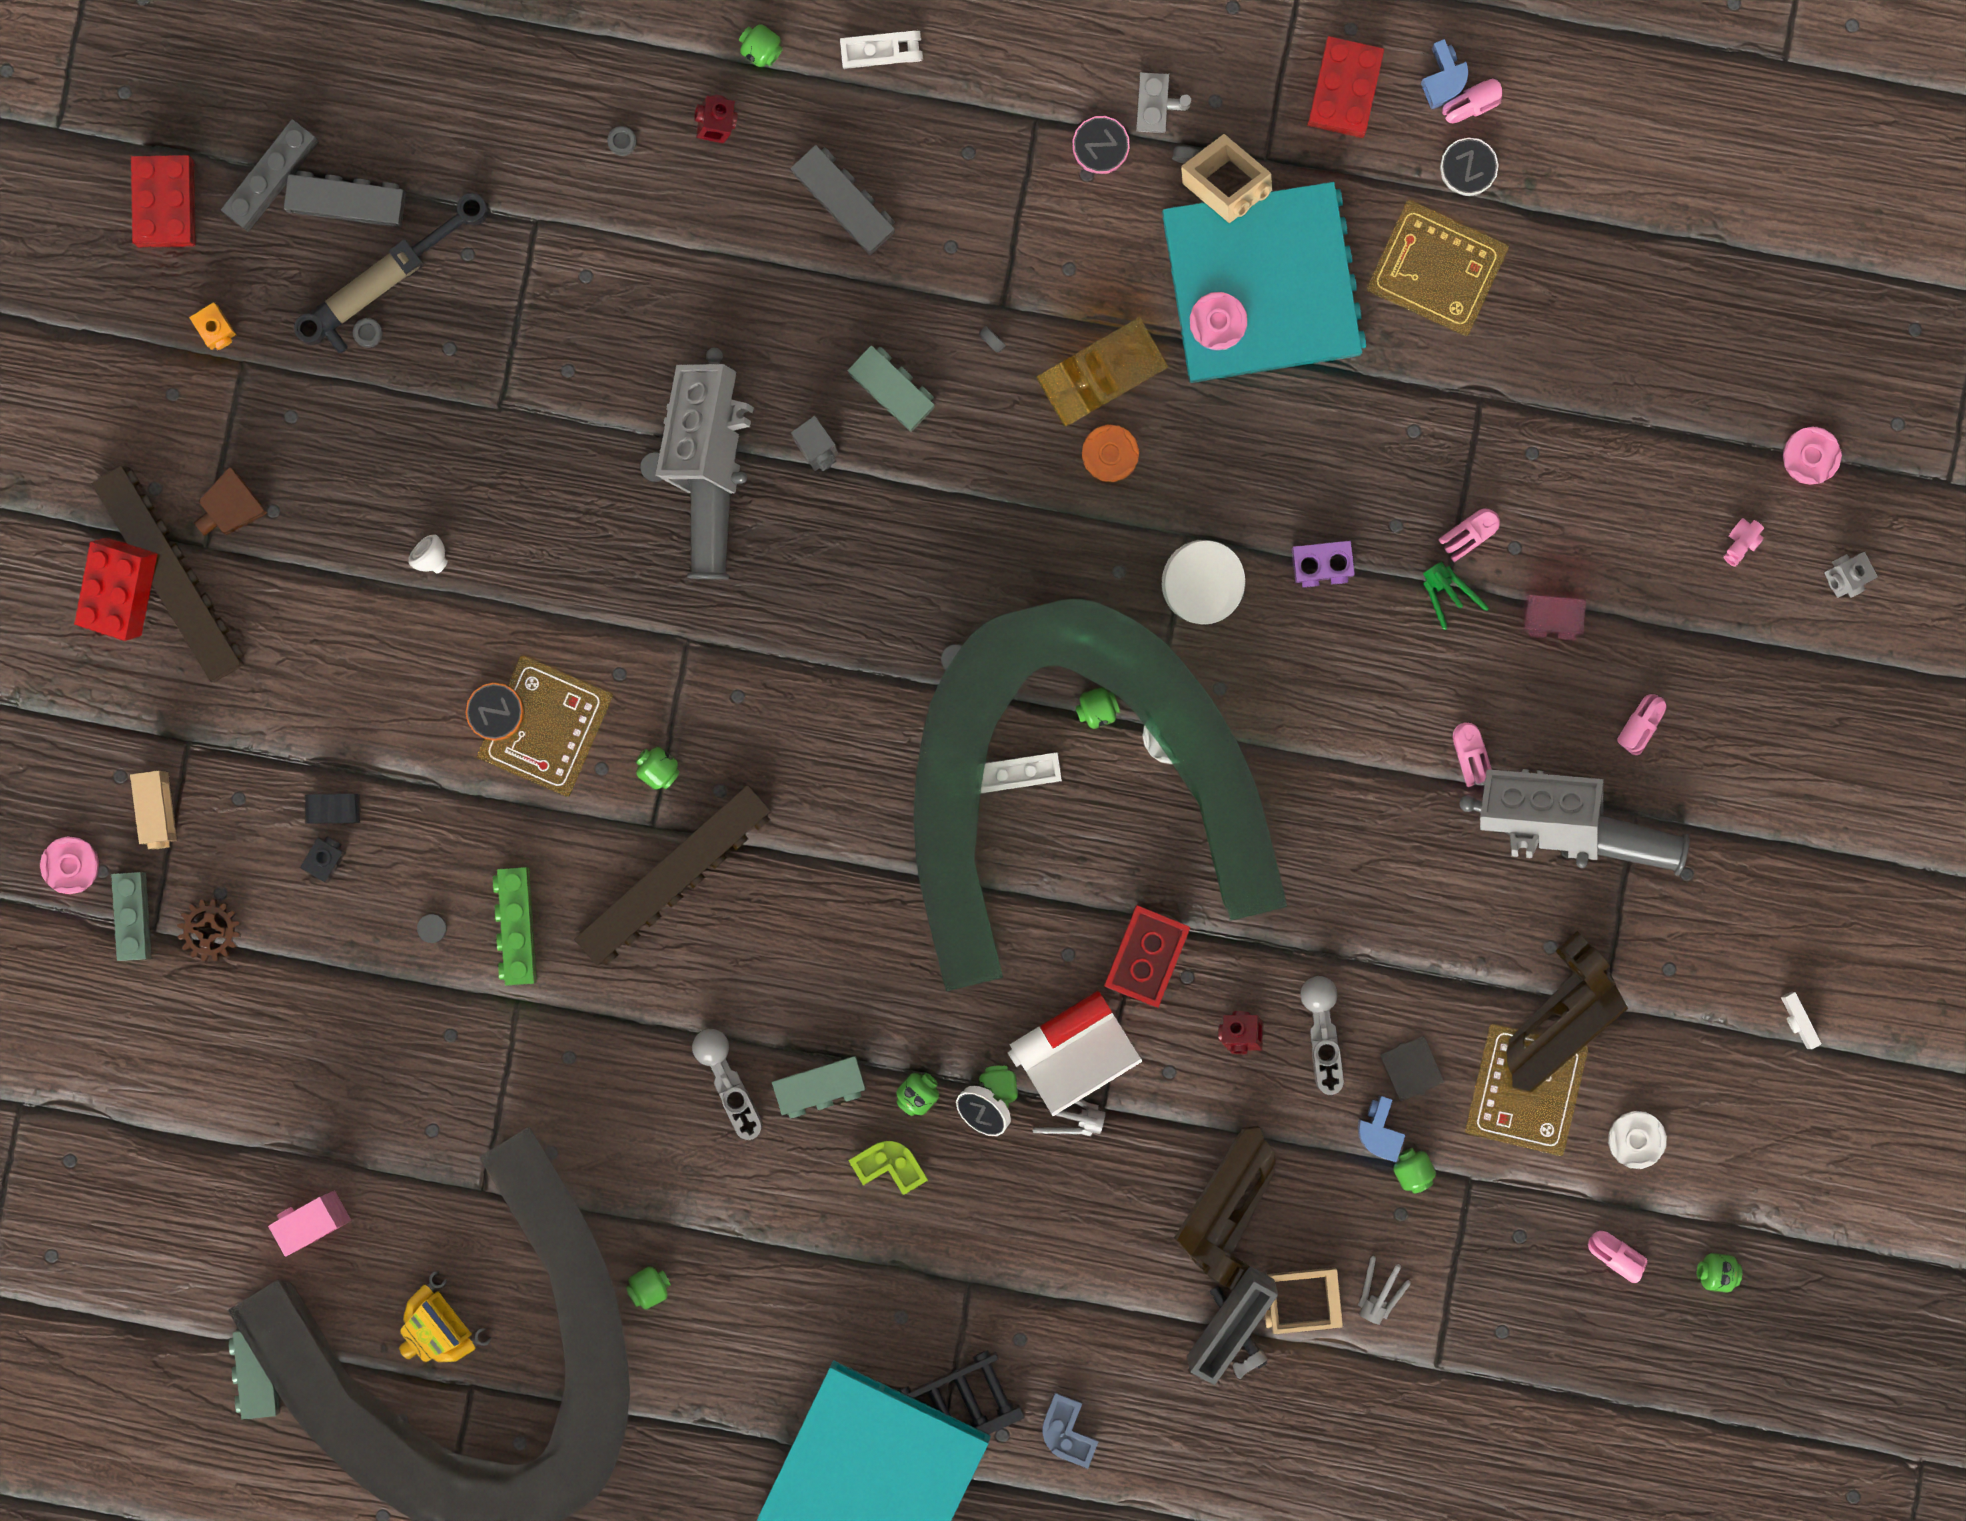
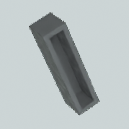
M292 119L222 207L221 211L249 232L287 184L288 174H295L319 141Z
M815 145L790 168L791 172L867 254L871 256L895 233V229L892 227L895 221L886 211L883 210L881 213L877 211L873 206L876 201L865 189L860 192L853 185L856 180L845 168L840 171L833 164L836 158L828 149L824 147L820 150Z
M297 171L296 175L288 174L284 210L287 213L402 228L406 193L403 189H399L400 185L383 182L382 187L372 186L371 181L365 179H354L353 183L342 182V177L335 175H325V179L313 178L314 173Z
M815 416L791 432L795 444L814 471L819 468L825 471L837 462L835 457L839 454L836 446Z
M1251 1266L1248 1268L1187 1355L1191 1373L1213 1385L1217 1383L1277 1298L1278 1291L1273 1278Z

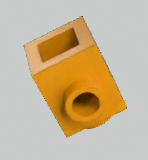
M214 302L189 317L205 344L211 350L217 348V350L225 348L232 343L231 338L236 335L223 312Z

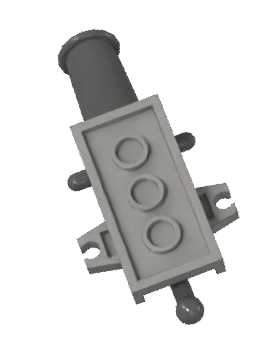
M716 347L710 348L706 353V359L709 364L676 365L670 402L666 408L668 410L667 417L664 418L665 428L656 470V476L687 493H691V573L687 574V577L690 579L728 580L730 578L729 574H726L730 495L736 492L737 484L747 481L746 473L739 472L740 465L735 463L739 434L735 430L750 427L751 420L743 417V414L748 411L753 413L754 407L747 403L732 400L736 371L724 364H720L723 353Z
M1487 769L1483 800H1476L1471 795H1465L1459 801L1460 808L1463 811L1481 812V830L1505 832L1507 835H1510L1511 853L1514 857H1518V849L1526 848V858H1533L1539 843L1540 849L1568 851V858H1577L1576 865L1579 868H1585L1588 864V859L1597 860L1598 855L1673 870L1675 875L1681 874L1686 863L1690 843L1688 834H1683L1680 837L1603 815V779L1548 775L1537 770L1536 774L1529 773L1527 769H1523L1522 772Z

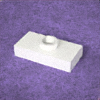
M1789 992L1782 996L1781 999L1790 1015L1787 1021L1794 1033L1799 1032L1807 1049H1813L1821 1045L1796 992Z

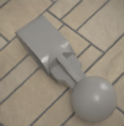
M1314 976L1303 984L1300 997L1303 1005L1313 1014L1314 1025L1311 1027L1310 1033L1316 1086L1323 1093L1334 1095L1342 1089L1344 1084L1336 1026L1331 1023L1330 1009L1335 1005L1338 994L1335 984L1330 979L1323 976ZM1324 1044H1329L1333 1047V1055L1328 1060H1322L1318 1055L1319 1048ZM1335 1064L1336 1068L1330 1067V1074L1333 1078H1337V1081L1332 1083V1088H1328L1326 1084L1322 1083V1080L1327 1079L1326 1069H1320L1319 1066Z
M715 1029L701 1031L696 1035L692 1043L694 1057L701 1064L711 1067L715 1075L714 1085L737 1135L745 1140L756 1138L762 1129V1120L738 1073L731 1070L726 1060L729 1052V1042L726 1036ZM732 1092L741 1093L744 1097V1104L740 1107L731 1106L728 1102V1095ZM747 1107L750 1109L745 1114L748 1121L756 1122V1125L753 1127L754 1132L752 1133L748 1129L742 1130L741 1127L744 1125L742 1115L738 1118L734 1115L743 1112Z

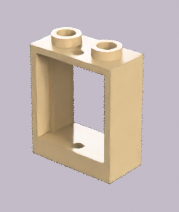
M1225 134L1181 166L1183 185L1228 223H1231L1237 217L1245 215L1250 207L1259 200L1266 199L1272 191L1271 173ZM1228 161H1231L1252 180L1228 198L1206 178Z
M152 771L130 774L139 844H146L148 849L169 848L170 842L177 841L168 772Z
M1335 1267L1266 1274L1273 1278L1275 1282L1325 1277L1329 1319L1279 1324L1276 1298L1270 1306V1310H1267L1265 1313L1266 1328L1271 1327L1273 1334L1343 1327L1338 1273Z

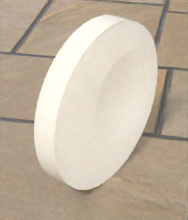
M1196 540L1178 548L1168 559L1162 575V591L1170 609L1180 618L1195 624H1213L1228 617L1239 605L1245 589V574L1239 558L1225 545L1210 540Z

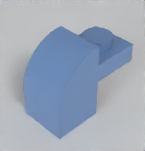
M1445 39L1434 43L1432 46V51L1441 72L1426 77L1421 82L1431 110L1443 106L1450 100L1458 97L1468 78L1467 63L1464 62L1455 66L1454 62L1457 61L1455 50L1452 45L1447 46Z
M1379 1095L1377 1101L1372 1100L1367 1116L1372 1117L1371 1122L1359 1119L1358 1135L1368 1151L1378 1157L1397 1162L1405 1134L1384 1127L1392 1099Z

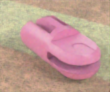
M1489 79L1464 90L1462 95L1450 100L1443 106L1442 113L1447 115L1445 119L1453 124L1472 115L1477 117L1497 107L1502 101L1501 84L1495 79Z
M1491 509L1478 510L1438 540L1441 544L1450 541L1444 547L1447 553L1459 549L1451 556L1453 562H1456L1496 533L1500 526L1499 516Z
M1655 694L1645 696L1617 738L1618 743L1632 755H1640L1653 733H1655L1657 725L1666 710L1664 699Z
M1469 722L1461 723L1453 731V743L1466 786L1471 787L1475 782L1477 784L1485 782L1487 769L1492 770L1478 727Z
M1597 1231L1589 1238L1588 1247L1594 1256L1630 1282L1637 1283L1640 1281L1648 1263L1647 1258L1608 1232Z

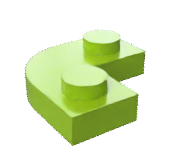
M883 1141L876 1143L848 1160L863 1185L889 1171L901 1193L905 1195L928 1181L912 1152L898 1142Z

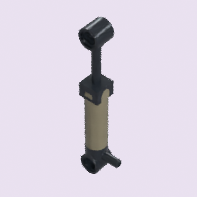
M474 193L462 196L457 204L456 212L458 214L412 248L405 239L389 250L388 255L308 314L299 316L294 324L296 336L307 345H317L326 336L338 353L345 352L348 346L335 329L406 276L409 278L425 265L419 259V256L463 223L472 226L483 223L488 216V207L483 198ZM470 203H478L480 205V211L475 216H468L465 213L466 206ZM310 322L316 323V333L311 337L304 336V326Z

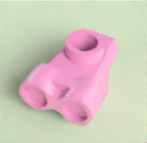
M1742 518L1729 535L1735 542L1727 550L1724 556L1725 561L1736 567L1749 548L1754 552L1764 539L1760 535L1764 527L1755 520L1750 524Z

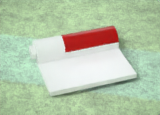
M1099 990L1009 1044L1012 1050L1007 1052L1016 1067L1019 1065L1023 1066L1052 1116L1142 1062Z

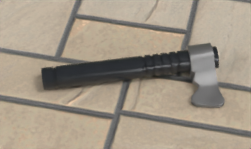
M1218 1285L1209 1292L1219 1308H1221L1227 1298ZM1251 1336L1243 1344L1250 1356L1248 1359H1244V1363L1235 1362L1233 1364V1370L1238 1379H1241L1256 1367L1259 1369L1268 1363V1358L1263 1350H1259Z

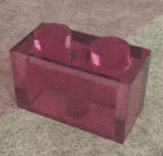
M1527 595L1525 596L1522 631H1529V637L1547 638V633L1558 634V639L1576 640V636H1581L1584 632L1586 600Z

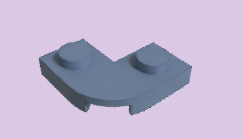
M1055 1392L1043 1422L1044 1441L1051 1452L1057 1457L1088 1469L1099 1441L1072 1430L1082 1403Z

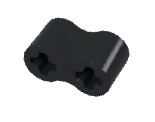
M360 794L305 795V824L360 823Z

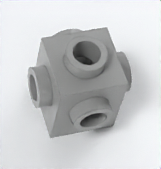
M1865 552L1849 558L1848 554L1834 560L1832 562L1834 567L1824 572L1829 586L1837 598L1847 593L1850 598L1866 590L1864 584L1878 577Z

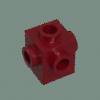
M707 95L701 105L697 104L694 114V121L698 122L696 138L725 143L731 134V130L735 129L738 113L734 112L735 101L727 100L722 95Z
M1234 1011L1232 1015H1223V1024H1220L1218 1029L1219 1041L1232 1054L1244 1055L1248 1053V1050H1262L1264 1022L1258 1015H1250L1249 1012Z

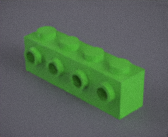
M528 867L497 869L498 875L493 876L494 893H499V904L495 905L496 922H501V933H497L498 951H503V962L498 964L499 979L504 980L505 985L537 983L530 870Z

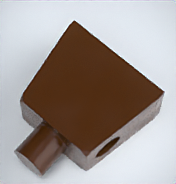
M230 467L199 500L206 513L197 519L194 524L204 536L217 526L224 534L229 535L263 517L268 512L238 473Z

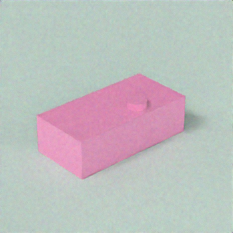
M334 1190L295 1211L292 1207L276 1215L279 1220L268 1227L286 1257L352 1220Z

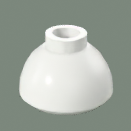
M429 535L423 538L414 547L409 556V565L419 571L439 573L448 563V560L445 559L444 545L437 535Z

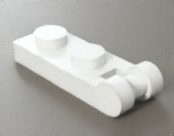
M905 31L840 38L843 69L923 61V52L919 51L918 42L921 41L920 31ZM906 42L908 52H899L898 43Z

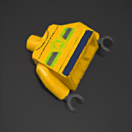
M439 1271L433 1272L429 1277L430 1283L427 1286L423 1285L407 1301L403 1315L405 1325L400 1330L406 1341L399 1346L401 1354L406 1359H411L417 1354L424 1362L431 1359L437 1362H456L473 1352L478 1344L485 1346L491 1341V1337L484 1342L478 1341V1334L486 1330V1328H478L474 1332V1337L469 1339L468 1337L472 1333L438 1291L435 1294L433 1293L435 1289H443L447 1284V1279L441 1285L433 1284V1278L439 1274Z

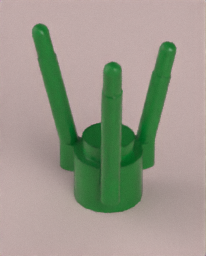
M1442 561L1423 573L1427 580L1423 585L1430 595L1443 630H1446L1448 626L1434 588L1438 592L1445 589L1458 608H1462L1463 603L1450 586L1452 581H1454L1483 610L1488 611L1489 607L1455 575L1450 566L1445 567Z

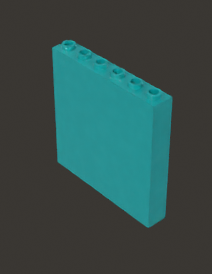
M1334 182L1270 192L1266 199L1259 200L1249 208L1245 215L1237 217L1231 223H1228L1206 203L1163 209L1162 217L1189 383L1356 357L1362 354L1361 348H1366L1364 331L1358 330L1357 320L1361 319L1359 302L1354 303L1352 293L1357 291L1356 279L1354 274H1349L1348 263H1352L1350 246L1344 245L1343 235L1347 234V224L1345 217L1340 218L1338 206H1343L1341 189H1335ZM1224 292L1232 295L1242 303L1247 313V327L1244 336L1236 345L1226 350H1212L1202 346L1195 340L1190 330L1189 318L1193 306L1201 297L1209 293Z
M833 1360L757 1521H951L989 1444L991 1436Z

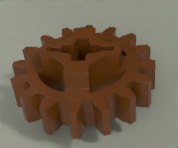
M212 899L210 905L207 906L205 900H200L199 908L191 904L189 905L191 913L181 914L186 921L185 923L177 924V927L184 929V933L177 937L178 939L186 940L187 943L183 945L182 949L187 950L191 948L192 958L201 954V960L207 962L209 955H211L213 961H219V953L227 957L230 955L227 948H236L238 946L233 941V938L241 937V933L235 931V927L241 925V922L232 920L236 915L235 911L226 912L227 903L217 907V900ZM206 911L204 919L198 923H193L197 915ZM218 914L225 919L228 928L223 927L219 922ZM211 923V928L221 931V933L211 934L207 938V933L203 932V930H198L197 927H207ZM191 933L196 934L200 940L199 946L193 941ZM226 938L220 947L212 950L214 943L218 939Z

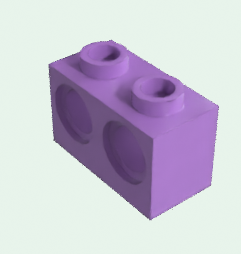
M1351 541L1295 546L1292 548L1295 583L1302 582V587L1320 586V580L1330 579L1331 584L1348 583V577L1354 576ZM1341 556L1345 560L1344 570H1333L1330 566L1331 557ZM1309 558L1315 561L1317 565L1315 573L1306 574L1302 571L1301 562L1304 559Z

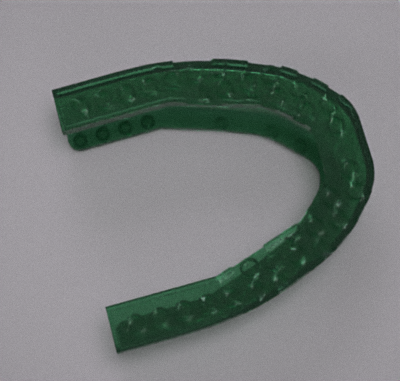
M1083 599L1060 600L1000 615L983 624L968 638L946 669L930 703L921 741L914 799V837L918 875L946 991L1003 978L974 862L980 794L988 746L997 722L1027 677L1045 666H1062L1071 669L1119 696L1132 708L1164 750L1199 804L1222 901L1228 910L1230 921L1288 907L1259 793L1241 749L1210 696L1165 642L1133 619L1109 607Z

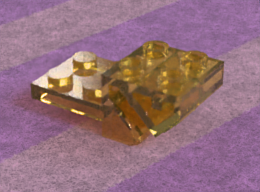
M1139 317L1036 378L1064 427L1168 368V365Z

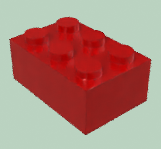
M1328 36L1307 126L1364 138L1384 48Z
M189 155L131 156L132 243L138 248L196 246L194 160Z
M108 537L91 541L74 625L123 641L142 636L158 553Z
M1136 905L1103 986L1158 1008L1191 927Z

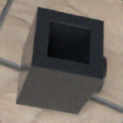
M329 836L325 840L317 838L300 868L321 881L329 883L346 852L340 849L341 843Z

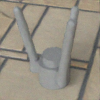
M1080 1099L1075 1103L1087 1109H1082L1080 1115L1067 1111H1061L1056 1115L1078 1121V1126L1083 1128L1044 1127L1033 1128L1032 1131L1033 1133L1082 1134L1091 1137L1092 1132L1101 1133L1105 1112L1098 1110L1099 1105Z
M1371 1256L1362 1297L1358 1303V1306L1362 1308L1359 1315L1370 1322L1380 1325L1383 1318L1387 1319L1390 1311L1405 1293L1411 1282L1409 1280L1405 1281L1388 1304L1384 1301L1401 1269V1265L1397 1264L1380 1296L1371 1295L1370 1299H1368L1376 1257Z

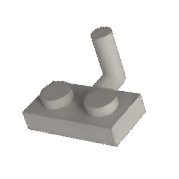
M1140 72L1136 131L1165 133L1167 110L1186 111L1189 109L1191 104L1189 95H1182L1180 99L1168 98L1169 74Z

